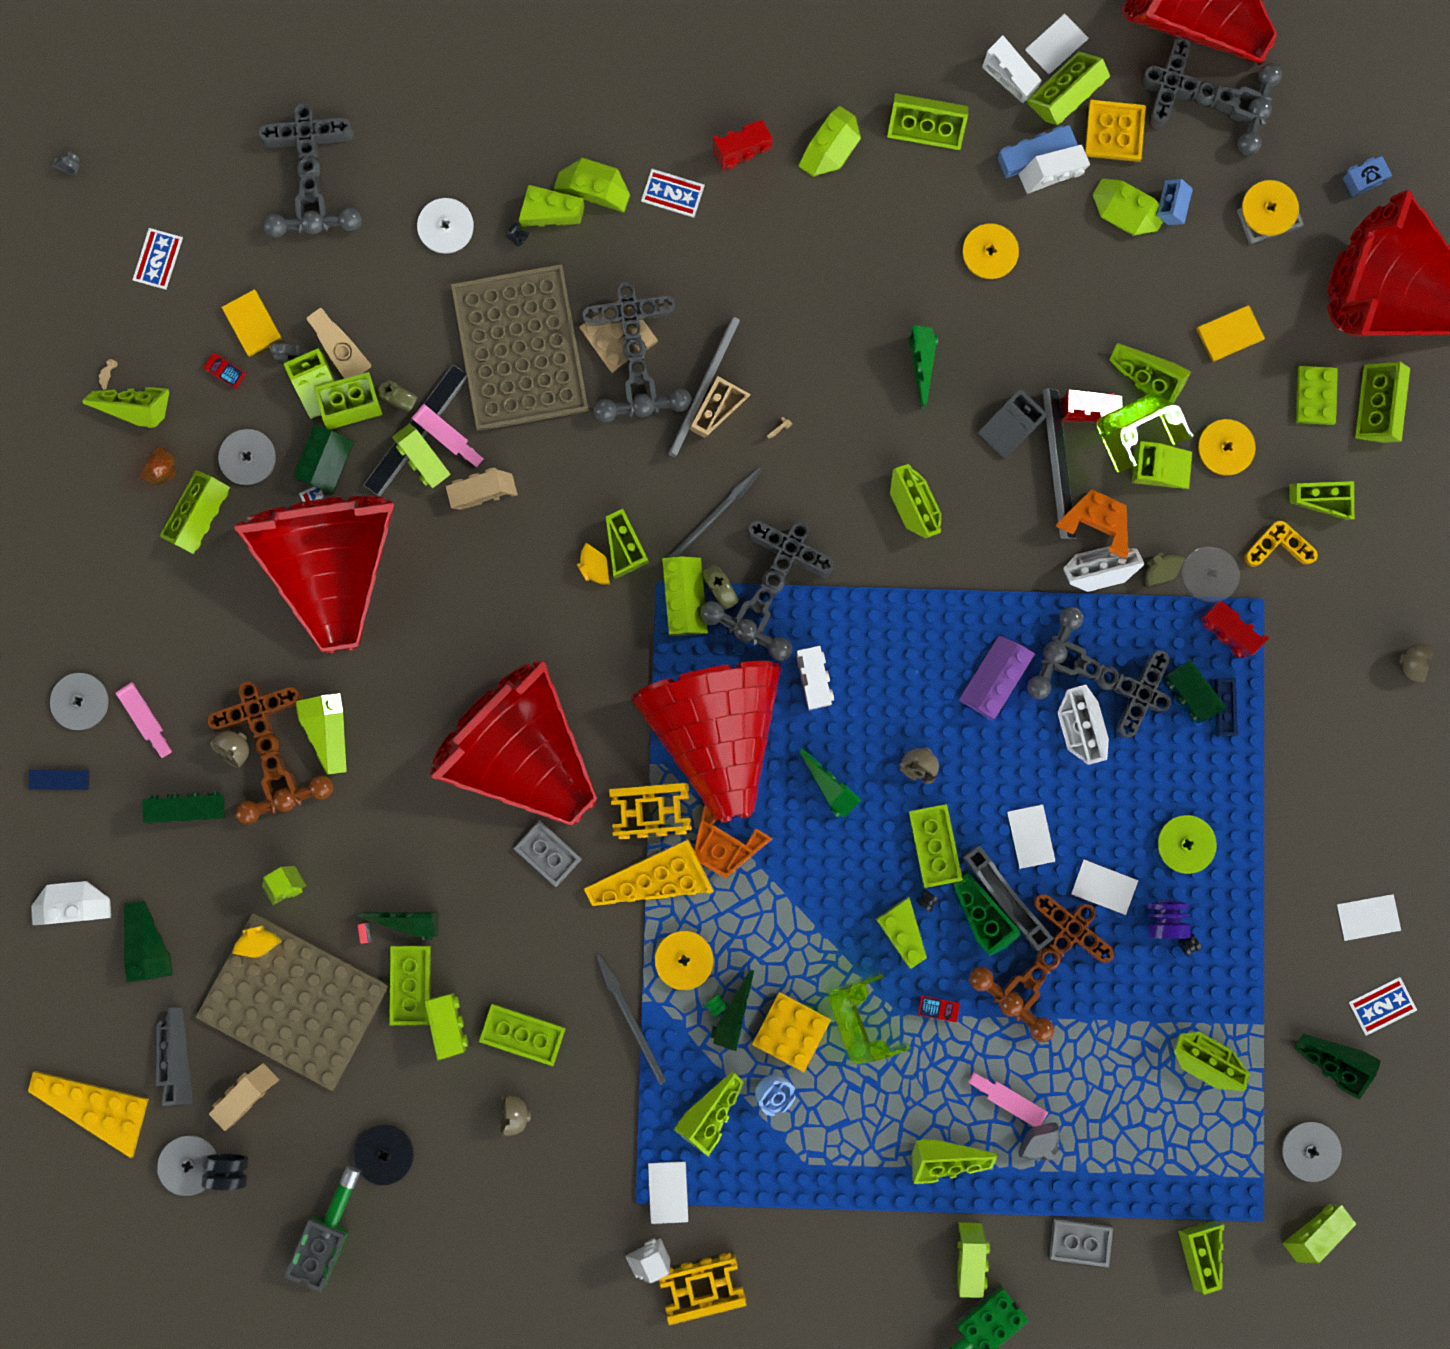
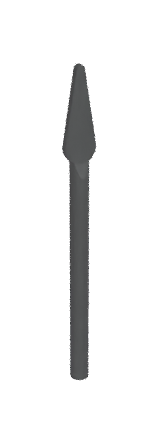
M758 468L732 489L731 494L667 558L679 557L736 499L741 498L762 469Z
M597 955L606 987L617 1000L660 1085L667 1082L619 989V981L602 957Z

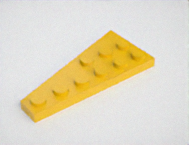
M688 839L584 888L592 906L714 892Z

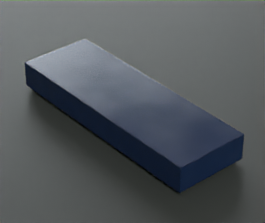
M1236 678L1215 679V693L1226 706L1225 709L1216 714L1217 737L1238 736Z
M29 770L28 789L89 790V771Z

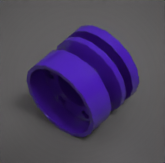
M1159 900L1154 903H1148L1147 909H1157V913H1148V917L1157 918V922L1148 924V937L1190 938V924L1181 922V918L1190 917V913H1181V909L1190 908V903H1183L1178 900Z

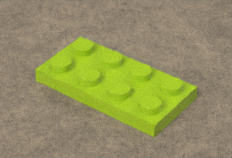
M947 804L909 811L923 887L928 888L963 881Z
M391 946L389 1025H430L425 1001L430 999L431 946Z
M491 1004L479 1042L554 1066L566 1028Z

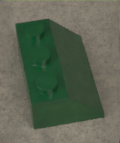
M314 424L293 477L301 483L334 494L354 441L332 430Z
M1191 660L1181 663L1163 676L1165 686L1170 691L1173 690L1177 696V702L1181 706H1185L1188 710L1187 714L1193 722L1202 723L1226 708Z

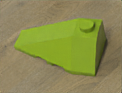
M146 387L145 391L135 392L134 388H131L121 393H117L116 390L92 391L82 401L83 404L135 425L154 428L165 418L169 389Z
M731 1072L683 1115L674 1130L683 1139L709 1157L722 1136L720 1130L723 1123L728 1122L730 1117L727 1115L728 1111L735 1104L744 1081L734 1072Z
M916 1140L912 1151L913 1184L939 1182L938 1178L950 1176L951 1179L965 1171L968 1174L992 1169L997 1159V1154L940 1140Z

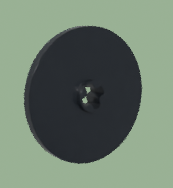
M375 1126L366 1131L357 1142L354 1154L355 1164L360 1174L373 1184L390 1185L396 1183L409 1172L414 1159L412 1142L404 1131L395 1126ZM381 1150L389 1153L387 1160L384 1157L380 1158Z

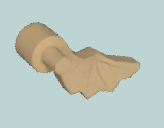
M109 359L106 362L107 367H104L100 371L101 374L98 375L100 378L99 383L102 385L103 390H107L108 381L111 377L110 372L118 365L115 360Z
M782 417L783 423L768 434L767 437L771 439L784 427L788 429L793 423L789 419L786 420Z

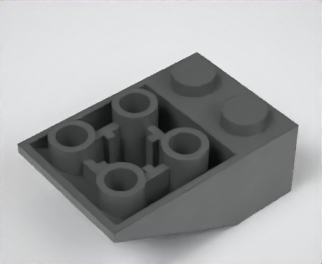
M1020 389L978 434L1005 460L1045 420L1048 414Z

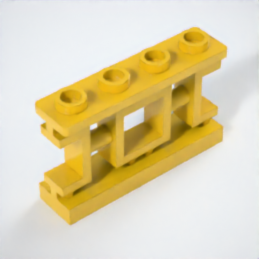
M678 783L609 789V796L612 797L611 805H621L622 824H612L614 828L613 836H618L620 840L630 839V835L636 834L637 838L649 837V833H656V837L668 836V832L674 831L675 835L687 834L686 830H692V826H690L691 818L681 819L680 800L689 799V784ZM681 792V795L673 796L674 806L665 807L664 797H656V794ZM643 795V798L635 799L636 809L628 810L627 800H619V797ZM658 802L659 821L643 822L642 803ZM666 814H674L675 823H683L681 827L659 828L658 825L666 824ZM628 817H637V826H645L644 830L621 831V828L629 827Z
M730 1252L720 1254L719 1258L711 1259V1257L701 1259L699 1263L692 1264V1262H686L681 1264L679 1268L673 1269V1267H670L669 1274L658 1279L661 1288L671 1286L674 1303L666 1305L665 1308L669 1325L746 1306L743 1286L732 1287L729 1271L738 1269L735 1254H730ZM723 1266L725 1277L714 1279L711 1268ZM685 1275L687 1287L676 1289L674 1278ZM709 1276L713 1293L694 1298L691 1281ZM728 1285L730 1296L718 1299L717 1288ZM689 1295L691 1306L680 1309L678 1297Z

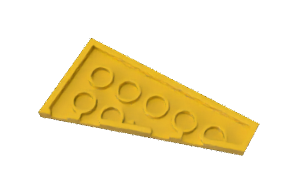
M38 1071L33 1072L28 1088L29 1093L130 1158L134 1157L148 1098Z

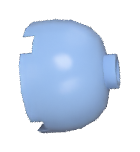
M773 1074L759 1082L756 1087L755 1098L758 1106L766 1115L775 1116V1113L779 1111L783 1113L792 1105L795 1100V1088L784 1076Z

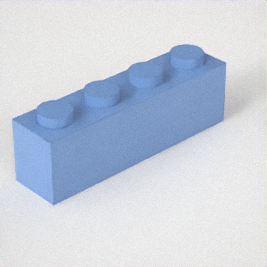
M1070 125L1065 127L1058 126L1050 133L1046 134V132H1043L1034 139H1024L1016 146L1011 147L1009 145L1002 148L997 159L1005 178H1009L1019 174L1036 156L1078 146Z

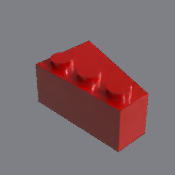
M763 119L743 126V130L739 132L728 131V136L719 138L717 135L713 137V153L722 170L727 168L729 170L733 169L739 162L743 160L749 161L755 154L759 152L765 153L771 148L773 138Z

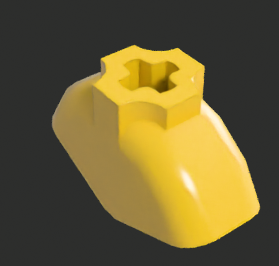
M585 543L581 550L580 563L577 566L586 582L591 580L600 585H610L609 567L605 555L588 543Z
M264 926L243 930V936L235 943L232 954L252 958L261 957L280 944L282 940L276 934L264 930Z

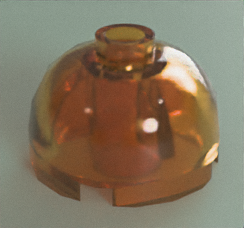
M158 446L140 476L146 482L156 485L163 484L168 479L172 481L177 473V470L174 469L176 465L175 457L167 449Z

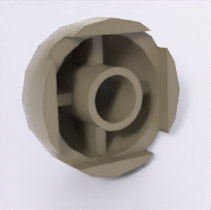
M1416 644L1409 647L1406 654H1401L1399 664L1403 665V673L1406 677L1416 682H1425L1432 658L1433 646Z
M224 731L219 733L210 742L212 749L217 754L220 752L223 756L222 759L235 768L242 766L250 752L249 745L246 742L248 739L241 732Z
M926 747L913 748L904 754L899 766H901L900 771L905 776L914 781L917 778L923 779L922 783L928 784L933 783L937 777L939 761L930 749Z
M503 1095L500 1101V1106H503L501 1113L499 1112V1131L502 1133L501 1136L517 1135L523 1131L526 1123L530 1122L531 1111L527 1110L526 1103L521 1098Z

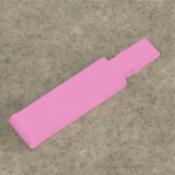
M425 404L411 417L455 455L461 454L465 460H468L476 468L483 461L484 458L467 445L468 440Z
M131 682L115 692L144 739L152 742V746L157 750L161 758L170 754L172 750L160 733L164 730L135 684Z
M973 1072L968 1083L978 1088L979 1091L988 1094L987 1099L1034 1127L1042 1125L1048 1114L1046 1110L997 1081L993 1084L987 1078H983Z

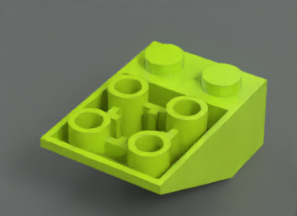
M317 348L284 363L289 378L311 420L321 416L314 387L335 382L324 354Z
M1140 441L1135 446L1132 483L1189 489L1192 452L1161 443Z

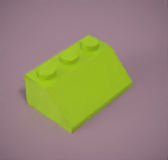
M369 372L314 387L323 422L329 430L383 415Z
M450 993L425 1001L437 1060L465 1052L466 1047H468V1039L462 1032L464 1021L463 1017L459 1016L457 1009L460 1008L458 996L455 997L454 993Z

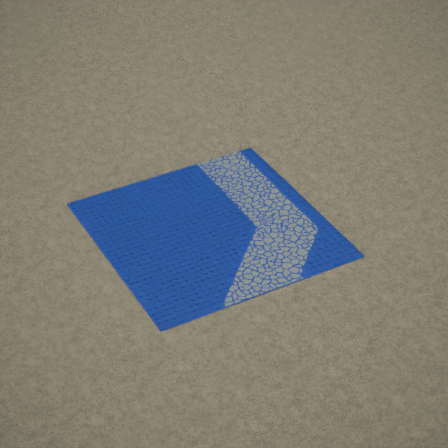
M657 582L655 588L652 684L664 679L678 681L677 678L681 674L728 664V666L734 669L736 668L735 665L741 662L772 661L773 666L774 663H779L781 665V674L767 737L768 742L758 784L754 813H751V817L740 819L739 816L732 817V821L721 823L720 820H717L714 826L745 845L755 828L773 839L728 878L722 877L701 864L714 890L713 893L679 895L651 900L645 899L641 1032L667 1082L659 1084L641 1049L636 1202L638 1204H650L648 1164L686 1162L687 1203L693 1206L1262 1222L1264 1220V644L1254 655L1243 659L1241 657L1238 658L1231 652V648L1227 644L1224 645L1217 639V635L1213 631H1209L1203 626L1204 622L1200 619L1216 602L1221 600L1240 615L1239 618L1246 625L1251 623L1255 626L1253 630L1262 637L1264 635V600L1260 598L784 585V588L776 593L775 598L772 599L768 610L770 612V619L763 631V634L773 639L784 637L792 644L793 650L790 657L784 661L774 660L770 656L768 649L762 645L757 644L753 646L752 642H740L734 633H729V628L720 623L716 625L707 624L708 634L670 637L665 582ZM703 583L705 603L710 601L717 602L707 584ZM730 583L738 597V602L732 607L724 609V613L736 619L744 602L752 600L760 589L761 584ZM763 594L759 596V599L766 602L769 600V597ZM1073 606L1082 612L1083 623L1080 628L1072 630L1067 642L1084 648L1088 657L1097 661L1100 665L1114 667L1119 674H1124L1123 677L1138 680L1148 656L1156 651H1165L1169 656V663L1163 676L1181 663L1191 660L1214 691L1215 679L1236 678L1238 736L1217 737L1216 714L1202 723L1193 722L1189 718L1188 710L1185 706H1181L1177 702V696L1173 690L1170 691L1165 686L1163 676L1157 690L1166 694L1171 699L1169 709L1161 712L1147 709L1137 733L1129 738H1120L1116 733L1117 723L1128 702L1127 698L1117 694L1116 691L1104 690L1097 685L1096 681L1092 682V679H1086L1078 675L1067 677L1056 670H1053L1049 679L1051 692L1044 699L1037 700L1032 698L1027 691V684L1032 677L1039 675L1043 664L1040 662L1044 659L1043 650L1047 643L1053 641L1052 636H1057L1061 628L1059 621L1061 611L1066 607ZM747 610L743 619L755 622L757 627L760 626L764 618L762 614H757L754 610ZM1002 636L1019 643L1035 653L998 715L991 721L960 702L959 699L997 637ZM820 646L826 661L824 668L825 671H828L830 682H827L828 688L833 691L834 701H831V706L808 711L796 653L798 650ZM1067 650V658L1060 665L1072 670L1074 662L1077 660V654ZM1159 656L1155 657L1158 660L1157 664L1161 663ZM1087 665V673L1091 675L1094 673L1093 666ZM1150 672L1147 674L1148 681L1153 682L1154 676ZM1105 673L1104 680L1107 683L1111 682V676ZM1125 681L1121 684V688L1124 691H1127L1129 688L1128 683ZM1082 685H1087L1097 699L1109 738L1107 760L1089 765L1067 749L1057 713L1066 691ZM1140 690L1139 697L1143 700L1146 698V693L1144 690ZM1158 698L1156 701L1157 706L1162 708L1163 700ZM1132 707L1131 714L1134 717H1137L1138 710ZM1128 726L1123 727L1126 730L1125 733L1130 731L1127 729ZM652 729L649 786L678 783L689 784V799L680 800L681 819L691 818L690 826H692V830H686L687 834L675 835L674 831L668 832V836L656 837V833H649V837H647V858L687 839L694 850L705 806L702 801L703 799L688 782V778L673 761V757L665 749ZM922 747L932 751L939 761L938 774L933 783H922L923 779L919 778L914 781L900 771L901 766L899 764L906 752L913 748ZM801 749L805 750L819 762L824 770L826 769L832 773L837 779L836 781L846 785L861 799L845 818L842 816L838 818L830 811L832 807L827 803L799 754ZM681 792L656 794V797H664L665 807L674 806L673 796L681 795ZM649 802L648 821H659L658 802ZM947 804L962 877L969 873L998 905L961 858L973 847L980 845L1012 890L1051 936L1055 934L1058 928L1033 908L1032 899L1038 894L1048 895L1070 914L1080 904L1091 905L1095 909V917L1087 928L1113 949L1114 957L1110 962H1099L1076 943L1067 952L1063 953L1064 956L1061 957L1059 966L1055 970L1050 971V974H1047L1046 979L1039 988V998L1028 1010L1037 1018L1046 1017L1051 1020L1055 1030L1053 1037L1049 1041L1038 1042L1034 1040L1030 1033V1027L1022 1020L1016 1021L1015 1016L1009 1017L1003 1014L999 1003H994L995 998L987 991H977L970 985V972L975 967L983 966L992 972L993 981L1003 989L1013 975L1020 976L1027 967L1034 964L1033 960H1036L1038 951L1034 950L1021 934L1007 948L989 956L975 939L954 888V883L928 888L923 887L909 811ZM1043 805L1056 862L1020 869L1007 812ZM666 814V824L658 826L659 828L681 827L683 823H675L674 814ZM1183 815L1195 816L1204 820L1213 830L1217 843L1216 853L1212 862L1205 869L1191 874L1179 873L1169 868L1161 859L1158 851V836L1163 826L1171 819ZM1185 839L1183 847L1189 849L1191 841ZM1083 860L1138 880L1126 915L1071 894ZM923 889L928 890L940 899L938 903L934 904L932 912H929L915 902L917 898L922 896ZM906 897L910 898L927 956L925 960L912 969L908 968L876 921L878 916ZM1039 899V902L1041 903L1040 906H1044L1048 909L1051 908L1044 904L1045 899ZM1159 900H1178L1183 903H1190L1189 909H1181V913H1190V917L1181 918V922L1190 924L1191 933L1198 939L1202 950L1199 952L1195 951L1192 953V956L1186 957L1177 942L1179 939L1185 938L1148 937V924L1157 922V918L1148 917V913H1157V909H1147V904ZM1083 908L1081 916L1086 918L1089 915V911L1087 908ZM1056 910L1053 914L1056 921L1061 919V912ZM1075 923L1069 925V932H1076L1077 926ZM678 931H691L702 936L708 942L713 953V968L709 977L703 984L690 990H678L668 986L659 977L655 966V955L658 946L668 935ZM1088 935L1084 938V944L1089 946L1092 943V939ZM1059 938L1056 942L1059 949L1064 947L1065 942L1063 938ZM1097 947L1095 948L1096 950L1101 952L1102 957L1106 956V954L1104 953L1105 950H1101ZM1047 953L1044 957L1046 964L1052 961L1053 957L1050 953ZM682 955L679 963H683V966H686L690 959ZM1038 968L1032 971V977L1037 979L1040 976ZM753 969L754 975L749 997L747 998L746 1011L742 1019V1029L737 1051L713 1044L714 1038H710L713 1026L717 1027V1023L725 1009L713 1018L711 1011L703 1005L717 993L721 995L723 1002L729 1004L748 971ZM1021 981L1011 991L1020 994L1024 1002L1031 994V990L1025 988ZM778 992L831 1019L805 1072L752 1045ZM921 995L959 1002L957 1023L917 1015ZM1201 1032L1233 1050L1241 1060L1244 1068L1250 1073L1246 1090L1216 1089L1183 1070L1174 1053L1179 1035ZM734 1072L744 1083L735 1104L728 1111L727 1115L730 1116L728 1122H724L720 1130L722 1136L708 1157L683 1139L674 1128L691 1107L726 1076ZM973 1072L983 1078H987L993 1084L996 1081L1048 1112L1042 1125L1056 1122L1060 1134L1057 1145L1059 1151L1054 1158L1043 1162L1041 1159L1027 1160L1019 1157V1148L1029 1129L1034 1126L987 1099L988 1094L979 1091L978 1088L968 1083ZM776 1074L784 1076L794 1086L795 1100L785 1112L779 1111L775 1113V1116L766 1115L758 1106L755 1091L763 1078ZM916 1140H940L997 1154V1159L992 1169L968 1174L965 1171L951 1179L950 1176L938 1178L939 1182L913 1184L912 1151Z

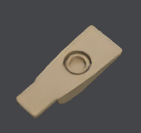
M319 308L307 317V321L316 331L324 349L344 379L363 374L371 368V364L350 338L330 320L322 308Z

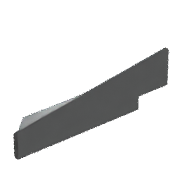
M168 1008L167 1017L156 1026V1086H164L162 1106L192 1104L193 1096L183 1009Z

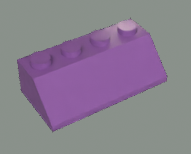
M998 636L959 701L989 720H994L1035 653L1019 643Z

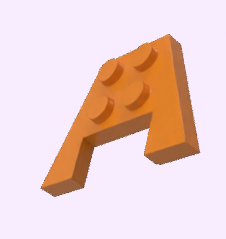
M1093 489L1056 525V527L1074 534L1079 521L1113 537L1109 552L1124 559L1128 556L1127 505Z
M705 805L694 852L701 864L722 877L728 878L773 838L755 828L745 845L714 826L717 820Z

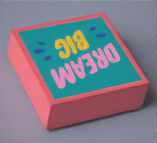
M369 922L358 924L360 943L372 942Z

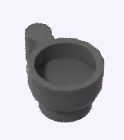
M66 152L60 158L55 157L51 166L54 169H60L69 175L75 176L79 170L80 158L71 152Z
M269 344L273 360H288V355L300 356L299 345Z

